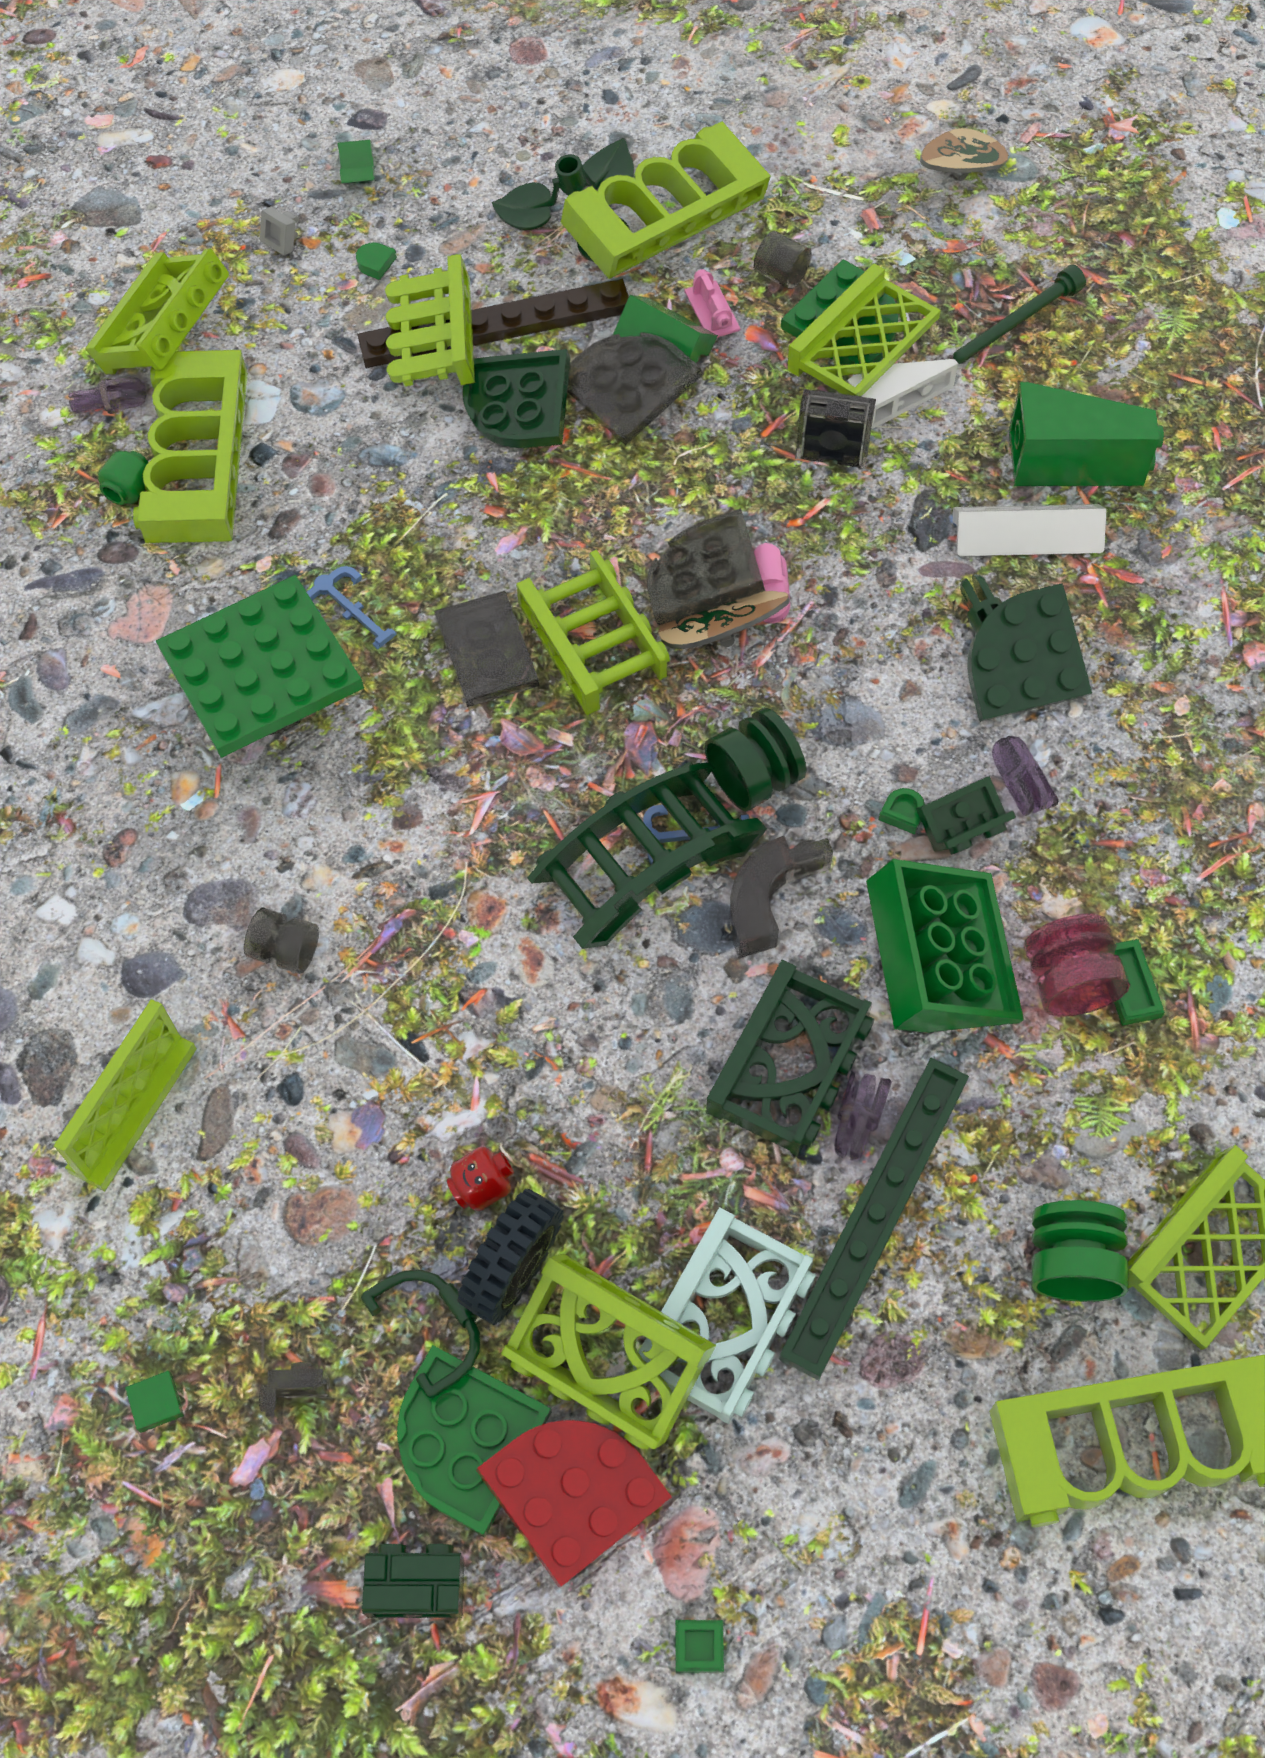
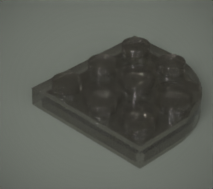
M642 332L640 336L620 337V334H616L595 342L570 362L567 392L626 446L700 379L703 373L693 360L673 343L662 337Z
M741 508L699 522L677 534L668 542L669 549L659 560L654 558L647 577L649 598L658 626L765 591Z

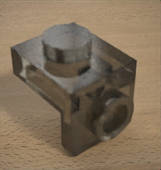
M310 1362L291 1364V1369L268 1370L267 1384H261L260 1411L265 1412L266 1418L272 1425H282L284 1398L329 1397L330 1378L324 1369H318L317 1364Z

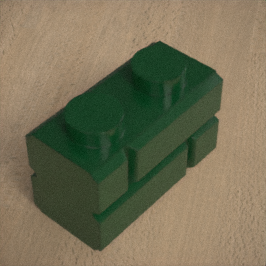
M381 1544L378 1545V1553H366L362 1614L367 1618H462L465 1562L461 1553H453V1545L428 1544L425 1545V1553H406V1545Z

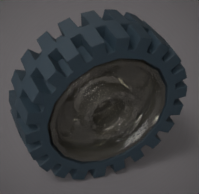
M525 1189L522 1193L520 1192L515 1200L508 1204L505 1213L502 1212L495 1227H491L486 1235L487 1239L479 1246L476 1252L478 1254L471 1261L468 1267L469 1271L462 1280L463 1285L459 1289V1297L457 1298L459 1304L492 1325L500 1323L504 1316L511 1312L513 1305H516L521 1299L523 1291L526 1292L533 1276H536L540 1270L541 1263L547 1258L548 1250L553 1246L556 1240L555 1236L560 1231L564 1210L530 1189Z

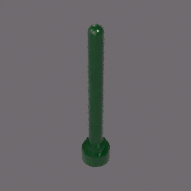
M1073 264L1061 270L1057 274V278L1052 286L955 351L953 359L958 364L964 363L1061 295L1073 296L1084 289L1086 278L1082 270Z

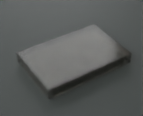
M505 591L434 611L436 622L467 707L539 686L538 676Z

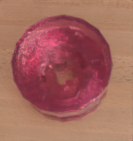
M1077 914L1060 918L1035 930L1025 940L1024 950L1026 956L1030 959L1031 971L1039 977L1036 987L1044 1011L1048 1015L1067 1017L1090 1013L1114 1003L1128 992L1130 982L1122 960L1118 955L1114 954L1117 945L1114 938L1110 935L1111 928L1104 916Z

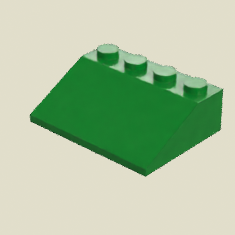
M892 859L866 880L894 1029L929 1033L1016 1024L1024 1020L991 873Z

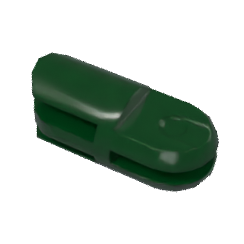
M979 574L972 575L976 593L967 578L962 580L960 584L961 594L969 609L967 618L975 633L984 621V618L1002 603L1000 598L993 596L987 582Z

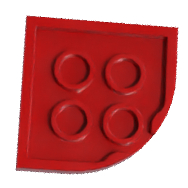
M562 1420L534 1427L514 1439L476 1469L558 1587H562L672 1498L645 1459L626 1439L606 1427L586 1421Z

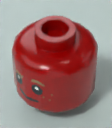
M479 1147L451 1165V1177L447 1179V1185L453 1197L463 1209L470 1207L474 1211H482L510 1193L511 1185L508 1177L513 1175L514 1171L508 1159L501 1151L494 1155L487 1147Z

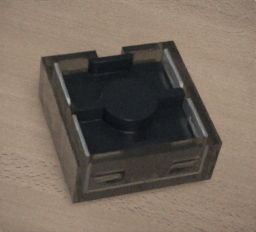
M804 389L799 411L795 459L823 462L824 459L838 461L837 465L866 469L876 399Z

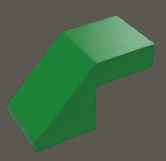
M369 139L338 143L341 183L350 184L376 181L372 141Z

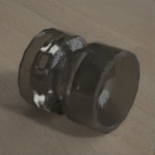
M261 907L256 911L247 928L244 940V954L248 958L266 964L275 960L279 968L302 974L307 970L315 954L319 939V927L315 923L293 917L288 921L285 913Z

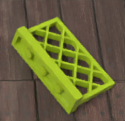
M873 263L789 345L787 370L798 377L803 372H806L856 402L858 397H861L940 318L941 310L884 278L885 269ZM885 293L896 299L897 304L879 305L878 299ZM919 312L926 317L923 320L907 321L906 313ZM900 314L901 322L882 323L881 315ZM875 316L877 324L858 326L857 320L860 317ZM886 333H904L902 341L886 342ZM879 334L880 343L861 344L860 336ZM854 336L856 345L837 347L836 341L839 338ZM883 353V360L881 362L865 363L864 354ZM858 355L859 364L840 366L839 357ZM833 357L834 366L820 367L814 362L820 358ZM844 375H862V381L856 387L847 383L842 378Z
M153 999L149 1001L54 1144L56 1150L68 1163L65 1169L69 1174L104 1192L197 1050L193 1042L180 1036L161 1003Z
M1236 1144L1217 1154L1128 1260L1129 1288L1134 1287L1200 1350L1206 1349L1265 1277V1180L1245 1162L1249 1156ZM1240 1176L1253 1187L1255 1203L1235 1202L1233 1185ZM1225 1195L1226 1203H1219ZM1212 1210H1227L1230 1234H1210L1208 1215ZM1237 1210H1256L1259 1234L1239 1233ZM1199 1226L1200 1234H1193ZM1186 1241H1201L1204 1266H1183L1181 1247ZM1211 1241H1231L1234 1266H1214ZM1241 1241H1260L1263 1260L1258 1266H1244ZM1173 1258L1174 1266H1166ZM1235 1272L1237 1292L1233 1297L1218 1298L1215 1273ZM1245 1272H1252L1246 1280ZM1159 1273H1175L1177 1298H1164L1150 1285ZM1184 1273H1205L1208 1298H1187ZM1188 1304L1209 1305L1211 1324L1203 1333L1190 1322ZM1218 1304H1226L1225 1307L1219 1313ZM1172 1305H1178L1179 1311Z

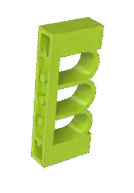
M721 121L711 127L706 126L696 134L695 139H687L678 143L674 147L670 159L651 157L643 160L638 164L634 178L616 175L604 180L600 184L598 191L593 186H590L580 192H573L564 201L561 223L606 277L611 279L764 199L771 175L725 123ZM689 167L701 170L715 184L718 190L706 195L683 168ZM653 185L665 188L683 208L669 214L646 186ZM623 204L630 207L647 226L632 233L609 205Z
M241 350L175 351L162 370H155L153 367L150 369L151 384L155 388L152 398L158 418L150 426L147 435L154 458L146 465L143 472V481L147 492H140L139 507H134L133 510L135 528L141 530L145 543L232 541L248 375ZM222 401L221 410H172L175 406L185 402ZM218 439L217 450H166L177 441ZM214 478L213 490H161L166 484L174 480Z
M1265 1355L999 1400L994 1403L989 1411L1016 1522L1030 1520L1032 1527H1043L1060 1522L1058 1515L1063 1514L1069 1507L1089 1510L1099 1506L1109 1499L1118 1488L1136 1498H1154L1167 1492L1182 1477L1199 1487H1216L1228 1482L1239 1474L1241 1482L1257 1480L1259 1487H1265ZM1214 1391L1231 1448V1459L1227 1468L1211 1469L1202 1465L1192 1455L1186 1441L1175 1397ZM1153 1401L1169 1460V1469L1165 1479L1160 1481L1147 1480L1138 1476L1129 1468L1121 1447L1112 1408ZM1091 1412L1106 1466L1107 1479L1102 1490L1084 1492L1073 1487L1065 1479L1058 1461L1048 1422L1049 1419Z

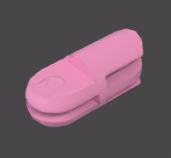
M763 543L757 546L752 554L750 565L752 592L779 591L789 595L787 564L785 558L781 555L780 549L771 543ZM790 602L786 607L763 622L775 624L783 621L789 614Z

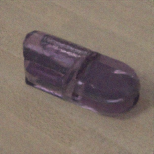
M1014 735L997 740L992 749V757L1004 784L1022 816L1024 817L1058 805L1059 799L1038 762L1032 756L1026 743Z
M853 1070L851 1071L837 1114L840 1123L834 1147L835 1153L842 1159L845 1158L850 1147V1160L857 1161L864 1155L871 1131H875L878 1128L892 1081L882 1077L874 1098L876 1087L875 1075L864 1074L859 1086V1072Z

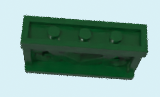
M781 960L707 1097L706 1113L719 1120L724 1118L798 1156L804 1145L812 1147L821 1128V1124L817 1123L816 1120L822 1109L829 1112L839 1093V1088L834 1085L840 1074L848 1076L857 1057V1053L852 1050L858 1039L865 1042L875 1019L869 1016L872 1002L856 998L796 970L797 966ZM790 990H796L819 1002L809 1010ZM836 1009L847 1016L849 1025L843 1032L834 1033L831 1031L830 1025L836 1022L837 1018H826L820 1024H818L815 1018L825 1010ZM781 1018L788 1022V1027L793 1023L794 1019L798 1023L786 1032H781L775 1027L776 1020ZM804 1031L814 1054L816 1069L801 1077L776 1083L775 1063L771 1056L760 1046L763 1041L774 1044L792 1041ZM828 1046H840L831 1063ZM762 1065L766 1068L768 1074L767 1084H761L762 1074L758 1077L750 1074L751 1067ZM818 1088L810 1104V1101L804 1094ZM732 1099L761 1101V1116L731 1102ZM780 1100L779 1109L786 1119V1110L791 1106L798 1107L801 1110L800 1121L790 1127H783L775 1123L770 1113L771 1101Z

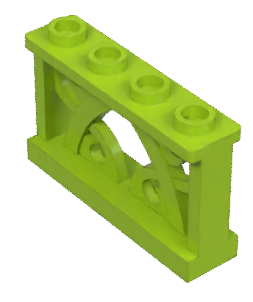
M211 248L204 249L201 254L167 257L164 252L155 253L88 343L85 350L106 375L116 374L119 368L152 366L155 370H162L228 278V270Z
M560 1254L549 1257L541 1272L543 1275L501 1354L511 1360L510 1366L518 1373L527 1377L536 1376L548 1383V1390L558 1398L566 1401H572L573 1399L586 1407V1414L593 1420L604 1425L612 1423L626 1432L624 1437L633 1445L645 1450L649 1449V1447L652 1449L660 1447L666 1443L674 1423L716 1345L569 1256ZM557 1284L563 1286L560 1315L543 1313ZM590 1304L599 1309L600 1318L597 1323L590 1324L578 1321V1316L589 1318L586 1309ZM619 1320L625 1324L623 1343L626 1354L637 1369L618 1376L595 1377L585 1358L579 1332L585 1334L598 1333L606 1330ZM546 1323L560 1326L561 1334L548 1335L542 1340L550 1341L554 1345V1353L550 1357L536 1351L532 1341L535 1329ZM640 1336L647 1337L652 1343L650 1351H642L647 1358L651 1359L648 1363L640 1356L636 1349L635 1343ZM680 1357L688 1363L672 1392L660 1374ZM565 1361H567L570 1371L561 1366ZM648 1381L657 1388L662 1399L661 1413L653 1419L644 1418L636 1413L633 1407V1402L636 1398H642L647 1403V1406L650 1407L651 1393L643 1385ZM621 1392L619 1401L607 1395Z

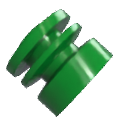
M1084 1200L1045 1203L1033 1210L1032 1225L1035 1230L1032 1234V1243L1037 1248L1042 1249V1251L1035 1253L1032 1257V1288L1036 1293L1049 1298L1076 1302H1099L1117 1299L1126 1295L1129 1291L1128 1261L1125 1256L1117 1253L1124 1250L1128 1245V1237L1124 1233L1127 1228V1215L1124 1210L1114 1205Z

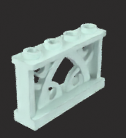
M720 1207L661 1312L682 1325L686 1322L696 1323L700 1329V1336L709 1340L708 1322L700 1308L693 1303L695 1297L698 1295L710 1299L722 1298L733 1293L741 1285L748 1302L752 1329L733 1339L715 1343L716 1347L709 1361L706 1362H712L711 1375L717 1383V1376L721 1370L731 1371L734 1376L733 1385L725 1393L713 1394L705 1389L699 1375L687 1398L691 1403L729 1424L734 1414L743 1417L754 1395V1392L748 1389L754 1376L758 1374L764 1377L775 1356V1352L769 1348L777 1334L783 1338L786 1336L796 1316V1313L790 1309L797 1295L803 1299L806 1298L816 1278V1274L810 1272L814 1258L806 1254L803 1255L735 1218V1215ZM731 1236L758 1250L760 1253L746 1263L743 1257L727 1240ZM776 1261L787 1269L789 1280L782 1289L774 1290L769 1287L768 1280L777 1273L765 1272L756 1280L753 1271L762 1263ZM716 1270L724 1274V1280L727 1279L731 1271L735 1275L730 1282L720 1287L714 1286L709 1279L710 1274ZM765 1302L770 1304L779 1303L768 1324ZM646 1337L638 1353L648 1363L651 1359L647 1358L642 1351H650L652 1343ZM755 1348L744 1369L736 1356ZM680 1357L677 1360V1362L688 1363ZM665 1370L660 1376L673 1392L680 1377L669 1370Z

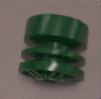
M767 707L752 714V717L748 716L739 721L738 730L729 727L705 741L704 750L707 762H711L715 767L712 771L714 778L730 801L737 808L745 812L770 799L773 789L779 792L783 791L790 784H794L806 776L805 758L793 732L777 713Z

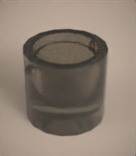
M773 230L765 236L759 245L754 258L753 268L755 272L792 290L805 276L811 261L812 251L811 248Z

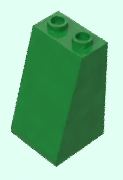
M1020 382L1009 427L1014 486H1144L1148 472L1153 471L1155 468L1156 449L1162 447L1164 440V429L1162 425H1158L1156 410L1035 383Z

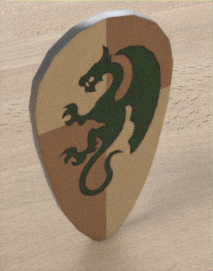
M959 128L945 132L930 141L921 153L920 164L931 170L950 172L963 181L971 172L990 171L1005 166L1008 153L1006 148L991 136L977 130Z
M754 591L693 602L669 614L660 624L658 634L664 645L675 649L698 647L719 639L722 646L730 647L735 641L734 633L760 623L779 612L789 604V595L779 591Z

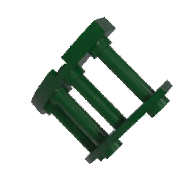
M688 762L680 768L653 777L625 793L620 791L613 794L607 800L604 807L582 822L553 849L547 850L539 856L536 861V868L527 878L531 884L556 882L581 914L583 926L573 938L582 949L607 946L642 911L638 904L656 889L661 894H664L675 885L690 877L692 873L690 868L705 861L710 867L726 860L744 857L767 830L758 818L734 819L705 785V779L715 768L711 762L696 764ZM694 795L720 827L711 831L708 828H702L678 797ZM661 803L690 837V841L673 851L665 849L637 815L638 813ZM622 823L625 824L653 859L652 865L636 877L628 876L599 840ZM586 850L616 886L614 889L615 894L598 908L593 905L567 872V869Z

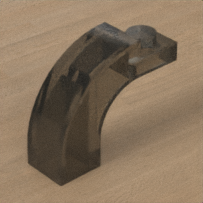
M781 836L758 848L743 863L733 882L729 909L730 935L738 958L777 947L779 928L769 905L770 898L781 886L791 881L830 870L833 849L828 838L819 841L805 840L790 849L785 836Z

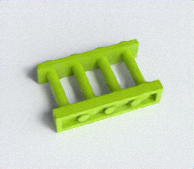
M597 550L589 553V572L546 591L543 589L537 590L530 577L516 583L518 604L586 715L600 710L599 694L603 692V687L649 666L659 680L667 677V662L670 661L669 653L663 642H656L652 636V629L647 617L643 613L638 614L634 608V601L626 586L621 587L617 582L616 572L612 563L608 559L603 560ZM598 584L606 596V599L563 618L560 616L554 617L550 611V605ZM614 611L624 625L580 646L576 643L571 645L567 638V632ZM630 639L634 640L641 651V654L597 674L594 671L589 673L584 666L586 659Z

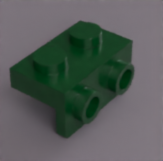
M990 776L976 780L916 808L934 851L949 849L951 855L973 846L971 839L982 833L986 839L1007 830L1005 823L1016 818L1013 810L1005 812Z

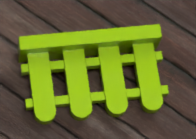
M461 254L447 256L448 271H443L442 267L433 269V274L409 278L408 274L400 275V280L393 281L386 286L385 293L389 302L393 304L400 303V306L389 309L385 315L391 329H401V332L390 335L386 340L390 354L402 356V359L394 360L387 366V373L392 382H403L406 387L413 385V380L438 376L440 380L448 379L449 373L456 372L461 385L475 383L470 277ZM429 297L435 298L433 300H427L411 304V301ZM435 323V326L412 330V327ZM436 349L437 351L434 353L423 354L418 356H413L412 354Z

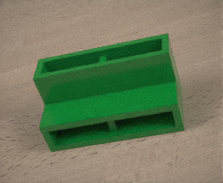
M636 295L629 296L613 333V336L674 370L689 375L692 374L700 355L709 356L718 337L713 332L654 300Z

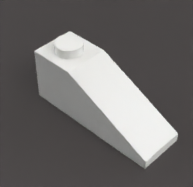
M945 359L893 364L860 397L865 399L870 405L866 430L870 431L953 388L958 367L956 360ZM852 375L846 382L856 387L862 381V375ZM846 396L844 397V401L855 402Z

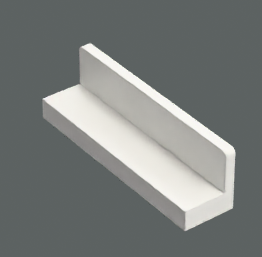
M1099 504L953 507V522L957 525L956 552L959 556L1104 552L1106 508Z

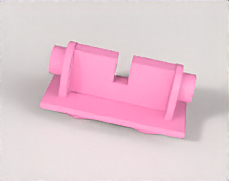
M704 269L698 270L694 274L693 287L684 289V292L701 326L718 335V337L740 331V326L717 281L713 279L710 272Z

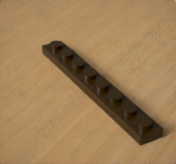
M618 279L471 310L473 346L619 316L622 314L629 298L624 280ZM435 323L412 327V330L435 326ZM390 327L357 334L365 369L402 359V356L391 355L386 345L387 338L394 333L401 332V329L393 330ZM436 349L412 354L413 356H418L423 354L434 353L437 351Z

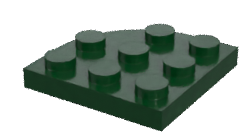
M561 349L474 358L475 383L463 385L462 395L468 416L479 433L494 443L511 448L562 445L570 369L568 350Z
M1063 583L1027 591L1007 599L992 610L979 626L975 637L971 641L967 662L969 684L979 722L1092 694Z

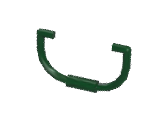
M406 1270L387 1277L363 1292L361 1300L371 1315L376 1316L380 1313L381 1308L374 1298L403 1282L423 1281L434 1285L439 1290L440 1297L460 1325L467 1329L470 1338L469 1350L465 1359L453 1372L435 1384H432L425 1373L417 1376L416 1381L426 1396L434 1398L460 1381L473 1368L480 1353L481 1334L475 1322L477 1316L459 1304L457 1299L459 1291L453 1283L448 1284L439 1275L428 1271Z

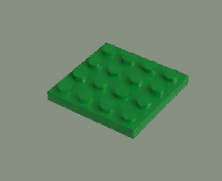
M296 575L156 640L161 654L220 758L364 689L361 677Z

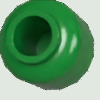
M119 450L114 452L98 473L97 478L101 493L117 505L136 503L140 499V492L146 491L143 472L148 464L147 459L136 451L127 452Z

